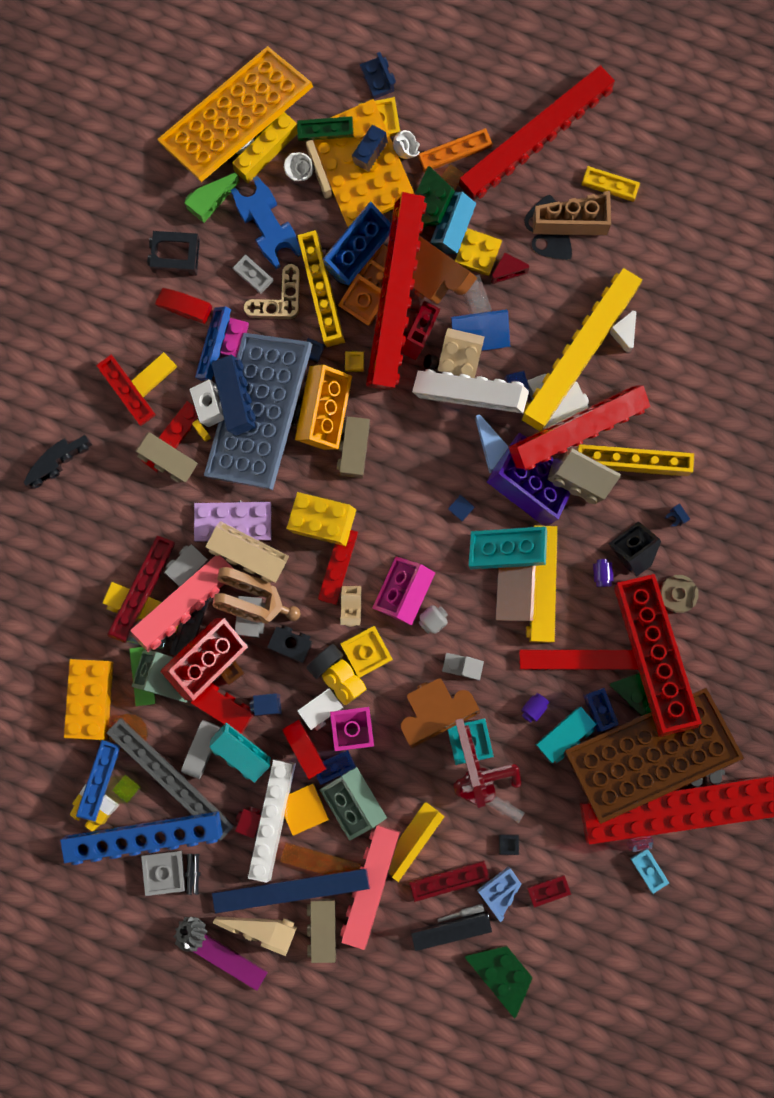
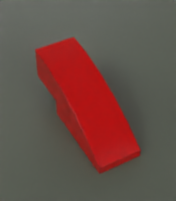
M162 288L155 302V305L184 318H191L202 324L206 323L213 308L209 302L167 288Z
M300 720L282 729L308 779L326 770Z

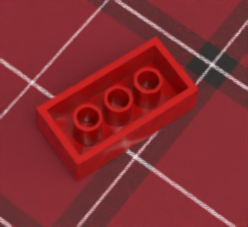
M216 618L164 666L160 672L184 700L194 701L248 647L225 618Z

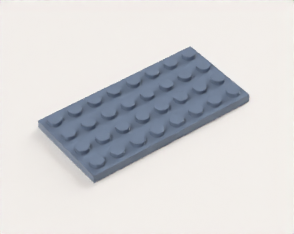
M250 333L243 334L237 359H240L244 366L242 372L248 383L246 388L252 400L250 405L256 417L254 421L256 428L235 436L227 431L225 420L219 422L205 469V477L273 490L313 344L307 341Z

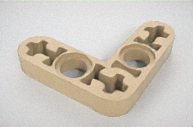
M288 264L283 268L281 300H248L244 304L246 315L249 318L259 319L295 318L299 312L300 273L298 267ZM290 270H293V272L296 273L293 274V282H289V275L286 274L289 273ZM293 287L296 293L293 296L286 295L285 291L287 288ZM288 301H292V308L295 309L290 314L285 310L289 308ZM251 305H255V308H257L254 310V313H251L248 309L251 308ZM260 305H263V312H264V313H261V310H260V309H261V306H260ZM269 305H274L277 309L275 313L269 314L266 308Z

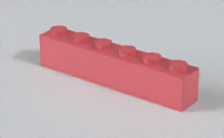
M215 555L130 630L133 638L147 652L158 648L162 643V639L166 636H171L180 623L184 624L190 619V614L195 610L199 611L205 605V601L208 598H213L215 594L219 593L220 588L224 585V583L219 582L217 579L219 569L222 567L234 568L221 555Z
M377 825L376 829L372 828L369 837L372 840L370 848L366 847L363 859H366L365 866L360 867V869L367 868L370 889L352 893V897L355 899L353 905H349L346 917L349 919L347 925L343 924L340 936L343 938L341 943L365 950L401 833L400 831Z

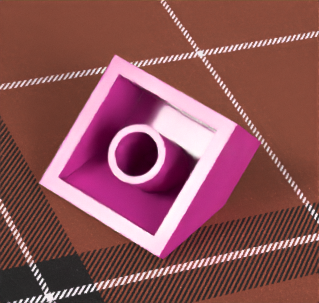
M369 707L330 712L335 751L374 746Z

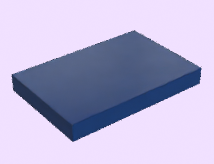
M507 309L451 317L452 329L484 336L482 350L510 347Z

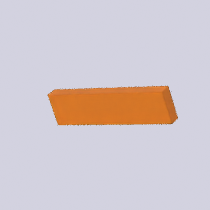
M485 128L419 153L418 159L425 173L428 166L434 170L489 149L493 144Z

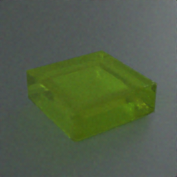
M124 775L112 791L128 803L141 787L127 775Z

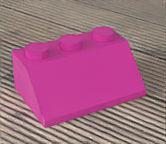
M396 556L372 608L396 620L412 625L435 572L422 564Z

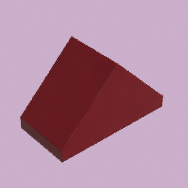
M504 253L492 275V284L528 274L529 264Z

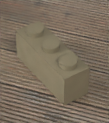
M347 416L346 422H343L342 433H345L344 440H340L339 451L342 452V459H338L337 470H340L341 476L363 478L370 419Z
M150 432L145 434L135 452L139 453L138 458L146 463L150 460L155 464V469L162 473L164 471L171 474L170 478L178 483L181 481L186 483L198 464Z
M335 898L311 899V904H307V916H311V924L307 925V937H311V945L307 947V955L311 957V963H335Z

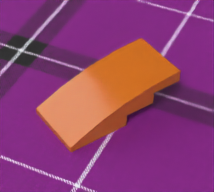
M384 244L380 246L361 272L357 274L338 304L339 307L368 326L376 318L387 254V246Z

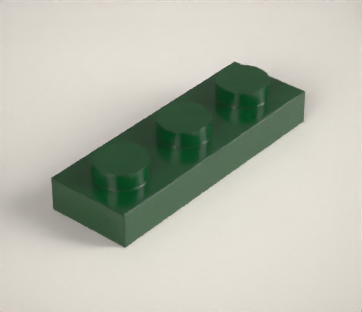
M353 117L297 120L298 140L309 141L354 137Z

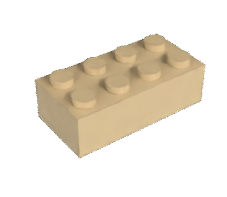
M221 521L215 527L206 545L211 554L216 556L222 555L227 558L226 561L233 565L238 563L244 566L243 569L251 574L257 573L261 575L264 581L269 583L272 581L276 583L289 558L288 555Z

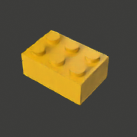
M297 492L286 529L294 534L346 546L356 509L349 504Z

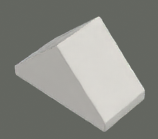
M636 311L629 313L614 325L609 332L626 353H630L634 347Z

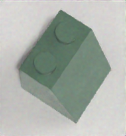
M143 650L131 687L187 703V700L181 697L160 672L174 657L155 651L147 652Z

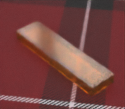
M285 842L280 860L282 863L324 875L358 870L361 866V863Z

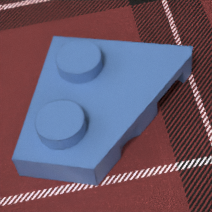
M508 866L477 890L500 922L503 921L508 906L512 904L514 895L518 892L521 882Z

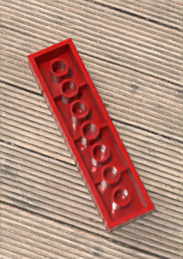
M655 574L618 582L614 588L658 736L662 737L698 728L702 723Z

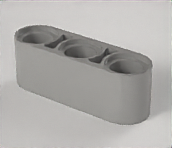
M204 719L202 720L183 764L182 773L197 779L201 778L212 753L209 747L210 740L221 726Z

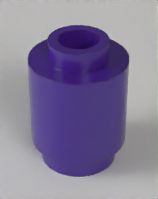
M608 559L597 560V563L593 564L596 587L612 586L614 581L612 563L608 562Z
M536 693L535 696L532 695L521 709L523 712L522 717L530 723L532 721L537 722L548 708L549 701L539 693Z

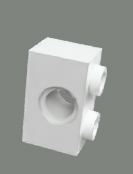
M207 380L190 388L200 423L210 427L224 420L217 385L214 382Z

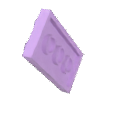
M271 502L194 503L195 542H208L220 521L259 541H271Z

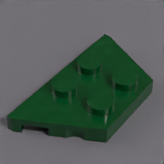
M430 166L427 167L415 193L416 195L425 196L424 202L427 203L425 214H422L421 221L424 222L423 228L441 224L455 193L454 189Z
M640 673L609 684L640 716L651 712Z
M507 945L474 954H466L464 956L465 959L515 1019L533 979L531 974Z

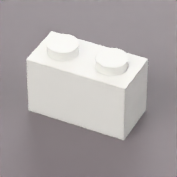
M329 688L299 709L298 712L310 730L315 728L318 731L326 725L325 720L331 717L330 712L340 711L344 707Z

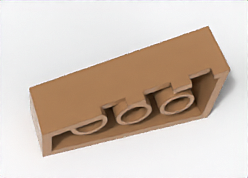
M610 191L596 196L595 194L587 195L586 198L569 199L567 202L560 203L558 201L536 206L533 215V234L608 235L611 227Z

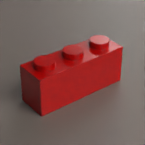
M213 683L194 701H191V704L223 724L228 723L240 734L244 732L254 716L250 706L245 703L239 705L235 702L236 698L227 692L223 695L218 691L219 687Z

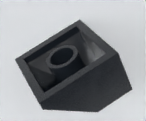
M638 521L608 544L624 566L637 577L652 566L661 540Z

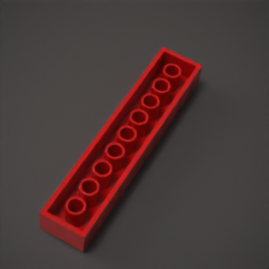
M402 192L394 202L366 382L367 387L390 390L399 383L400 374L397 372L398 366H401L403 355L400 353L401 347H404L406 336H403L404 328H407L409 317H406V314L412 302V298H409V295L415 283V279H412V276L418 264V260H415L416 252H419L421 244L418 237L419 233H422L424 225L421 218L422 214H425L427 203L424 202L425 196Z
M774 775L727 781L720 784L700 785L699 787L680 788L602 824H599L589 802L580 803L586 843L590 845L773 818Z

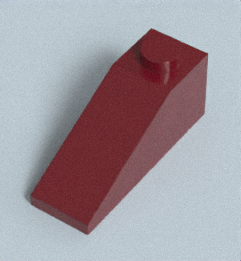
M425 300L423 301L406 335L405 345L401 347L402 354L416 361L425 346L440 308Z

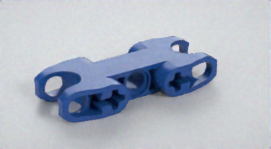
M255 176L253 178L256 187L254 195L244 197L236 188L230 191L244 223L254 220L262 236L255 240L262 254L275 269L280 268V263L276 255L280 249L290 248L297 257L301 256L302 252L290 223L287 221L280 225L272 213L271 209L278 205L270 189L258 176Z

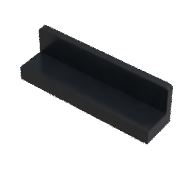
M486 911L410 931L415 951L491 933L492 928L489 914Z

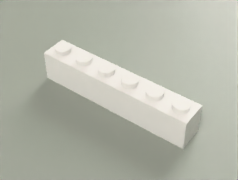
M430 369L417 372L412 391L416 396L423 399L517 413L524 412L529 393L523 386L524 384L517 381L506 383L501 379L491 381L481 376H477V378H471L465 374L454 376L449 372H442L440 374Z
M279 759L273 760L248 879L266 883L271 880L296 763Z

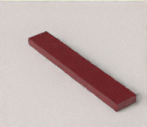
M158 535L156 536L107 633L108 637L123 643L127 642L131 634L130 630L134 628L175 546V542Z

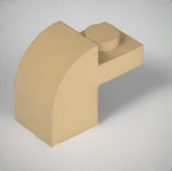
M342 586L341 625L349 627L360 625L361 586Z

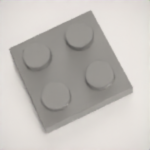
M182 850L141 856L145 896L186 891Z

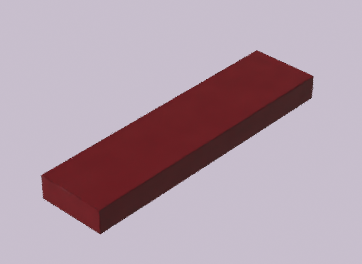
M485 860L410 881L409 885L414 902L490 881Z

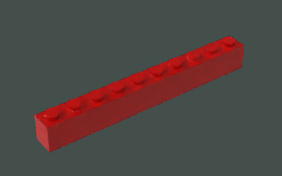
M601 65L598 66L461 176L459 186L473 201L477 198L481 199L490 187H496L505 175H511L515 171L516 166L526 163L530 158L529 156L533 153H538L547 141L552 142L557 137V133L561 130H567L572 124L571 122L575 119L579 120L588 108H594L603 96L605 98L609 96L613 91L615 80Z

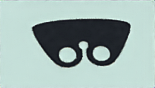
M551 195L542 198L525 216L524 224L529 231L533 232V228L529 225V219L533 217L535 207L556 202ZM538 234L532 239V248L539 255L561 260H570L572 258L569 235ZM542 238L547 241L548 245L544 250L536 247L538 239Z

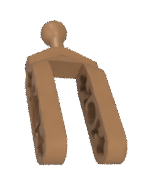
M229 567L219 569L217 578L219 582L257 596L265 597L266 603L265 608L233 596L218 593L214 595L212 604L214 608L252 622H262L268 624L278 613L285 614L290 621L299 619L301 615L299 608L296 606L289 608L282 606L276 587L271 586L269 582Z

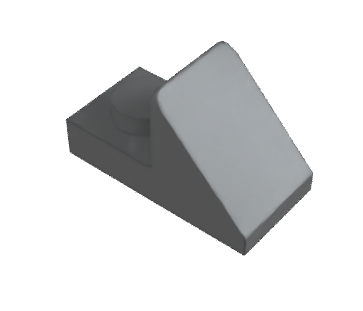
M446 653L442 672L480 680L484 661Z

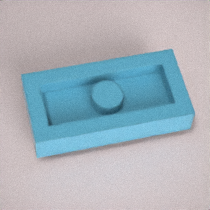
M647 848L630 858L652 894L669 884V881Z

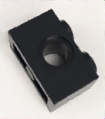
M282 625L281 628L276 626L267 648L305 663L313 644L310 636L301 632L299 635L292 633V628ZM289 638L296 640L294 648H287L286 641Z

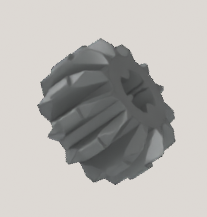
M185 917L183 921H179V927L175 928L177 932L173 936L176 939L175 945L183 951L196 952L199 947H202V942L206 940L204 937L208 932L205 930L206 924L196 917Z

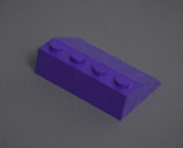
M518 433L510 446L526 437ZM509 447L487 480L489 485L543 526H549L559 519L571 494L568 490L557 487L553 482L547 480L553 458L546 462H538L535 464L536 467L525 471L524 469L516 468Z

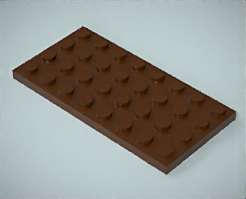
M707 688L693 693L702 723L698 728L659 737L652 712L565 750L569 763L599 824L614 819L744 759Z

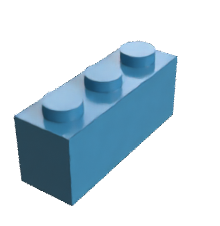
M455 192L441 224L436 226L430 243L445 254L458 253L476 202L463 192Z

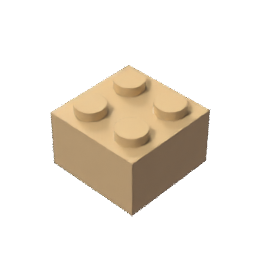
M448 328L438 371L449 372L457 376L465 374L475 378L484 336Z

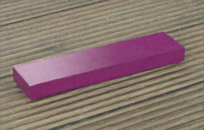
M205 934L206 940L202 942V947L193 952L257 991L268 972Z

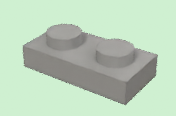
M244 255L233 267V270L260 294L273 282V278L247 255Z

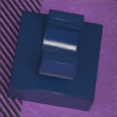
M680 503L673 507L670 513L665 516V519L669 517L675 519V522L670 525L671 527H675L678 524L681 526L690 520Z

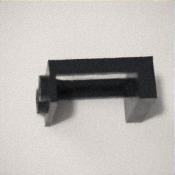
M153 231V236L149 238L151 255H148L147 264L152 272L156 273V269L188 271L189 275L197 276L200 249L198 233ZM164 241L189 243L188 260L159 258L157 256L158 243Z

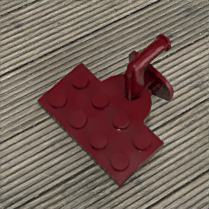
M463 718L455 720L468 770L463 778L458 779L454 783L455 795L480 808L486 806L485 803L493 801L496 796L493 781L511 776L510 785L514 788L520 787V771L516 764L492 770L480 768L469 725H464Z

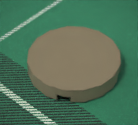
M674 575L667 578L660 587L663 602L668 611L684 613L696 605L698 588L689 577Z

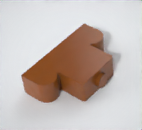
M419 236L418 240L421 241L419 252H416L415 260H418V264L412 276V279H415L414 294L421 299L426 297L435 304L440 303L449 289L457 295L466 294L477 277Z
M439 678L429 684L428 682L420 684L417 690L407 695L416 718H405L401 723V729L412 749L456 726L455 720L463 718V721H466L480 714V709L472 694L467 690L458 691L452 699L442 679Z

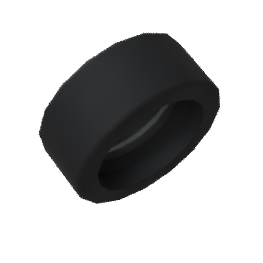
M332 644L311 661L306 669L315 679H318L328 668L336 664L343 657V654Z

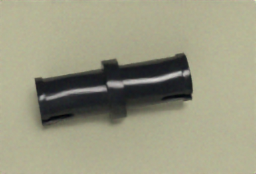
M187 854V872H185V876H187L186 895H192V886L193 894H199V876H201V872H199L200 854H194V862H192V854Z

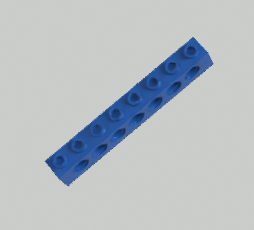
M219 811L66 835L60 842L64 863L71 862V865L83 863V860L90 859L91 862L102 860V857L108 856L110 859H116L121 857V854L129 853V856L141 854V851L148 850V853L160 851V848L167 847V850L179 848V845L184 844L187 847L196 846L199 844L198 842L206 841V844L218 842L223 832ZM196 826L203 827L204 834H199L196 831ZM177 829L183 830L185 837L178 836ZM162 832L166 839H159L157 833ZM138 836H144L146 838V843H141L138 839ZM119 838L125 839L127 846H122ZM100 841H104L107 844V849L101 847ZM81 844L88 847V852L82 850Z

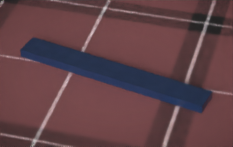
M367 868L214 892L212 897L215 913L367 890L370 889Z

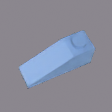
M479 414L476 415L475 421L489 473H492L494 467L508 449V445Z

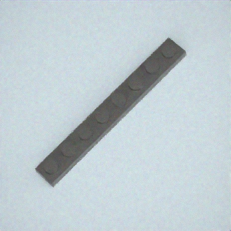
M122 718L109 729L107 734L192 815L219 811ZM219 811L223 832L219 839L221 841L235 825Z

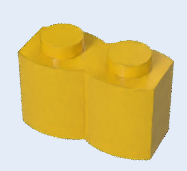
M343 659L322 674L324 682L334 690L336 697L344 705L352 702L366 690L363 681L354 674L351 666Z

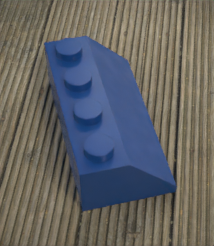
M372 202L367 204L323 258L326 270L341 284L349 285L389 237L391 223Z

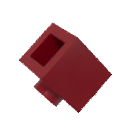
M250 806L249 809L244 808L243 812L239 811L235 820L238 823L235 832L255 838L262 815L260 813L261 810Z

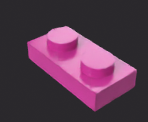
M230 318L220 352L221 355L228 356L232 354L237 358L243 334L247 333L248 322Z

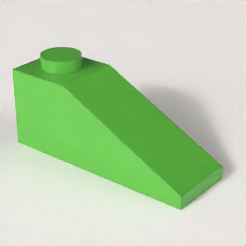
M233 173L190 193L185 200L187 210L205 223L231 193L230 190L240 183L238 175Z

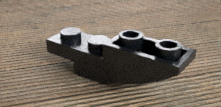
M83 435L71 443L63 438L54 444L33 465L25 478V486L29 489H36L42 486L43 482L47 479L58 477L60 472L63 471L60 464L71 461L73 456L78 453L83 454L87 452L89 447L93 445L90 439Z

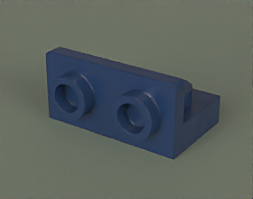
M381 52L376 53L377 58L360 64V69L373 99L394 92V84L396 83L393 73L388 71V61L386 57H382Z

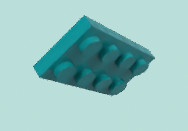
M546 526L471 531L469 568L488 569L546 565Z

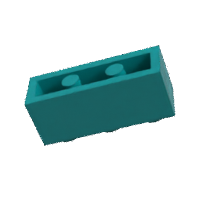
M578 707L539 740L535 746L550 763L554 761L558 763L565 757V750L580 744L579 739L583 736L587 738L595 731L593 727L596 726V723L582 707Z
M225 723L210 740L209 747L215 755H220L229 766L238 769L243 777L252 780L254 783L270 767L271 757L228 723Z

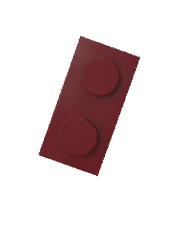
M565 875L527 887L534 908L571 895Z

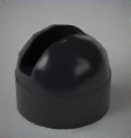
M428 354L424 358V368L435 370L438 368L440 360L435 355Z

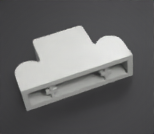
M546 374L527 381L526 388L532 401L534 399L532 395L537 388L541 389L544 385L542 381ZM575 382L544 427L545 429L588 408V397L585 393H582L578 382Z

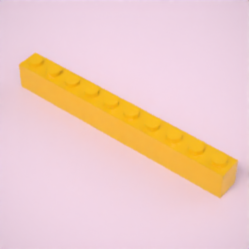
M624 268L620 274L616 272L611 280V283H613L611 287H606L601 295L603 297L600 302L596 301L591 310L593 311L592 315L585 317L581 324L583 325L581 331L577 329L572 337L574 340L572 344H567L562 352L564 356L561 360L557 358L552 366L553 372L546 374L542 381L544 384L542 388H537L532 395L534 399L531 404L527 402L525 405L522 421L538 431L544 429L638 290L643 279Z

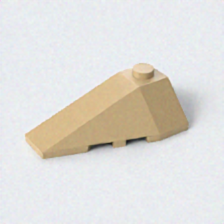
M216 917L213 921V924L236 934L242 932L245 939L249 941L259 940L262 943V947L286 956L297 929L294 926V922L288 919L281 921L277 919Z

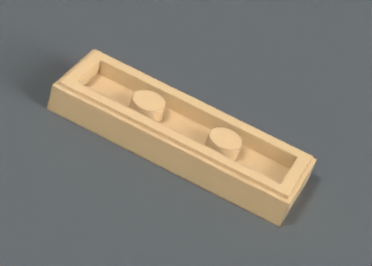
M313 140L307 141V152L312 159L314 171L324 198L332 197L331 188Z

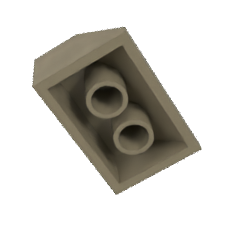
M571 448L553 460L547 480L553 482L557 487L568 490L572 495L584 498L590 504H597L605 500L621 474Z

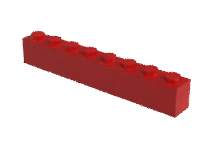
M644 385L631 386L509 446L516 468L524 469L525 471L536 467V463L549 461L552 459V455L565 453L568 451V447L581 445L583 440L595 438L599 435V432L611 430L615 424L627 422L630 420L629 417L633 415L643 414L645 409L651 407Z

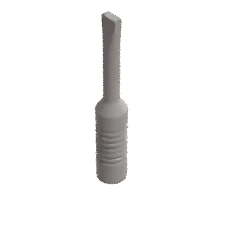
M483 904L465 908L459 913L439 918L438 922L484 912Z

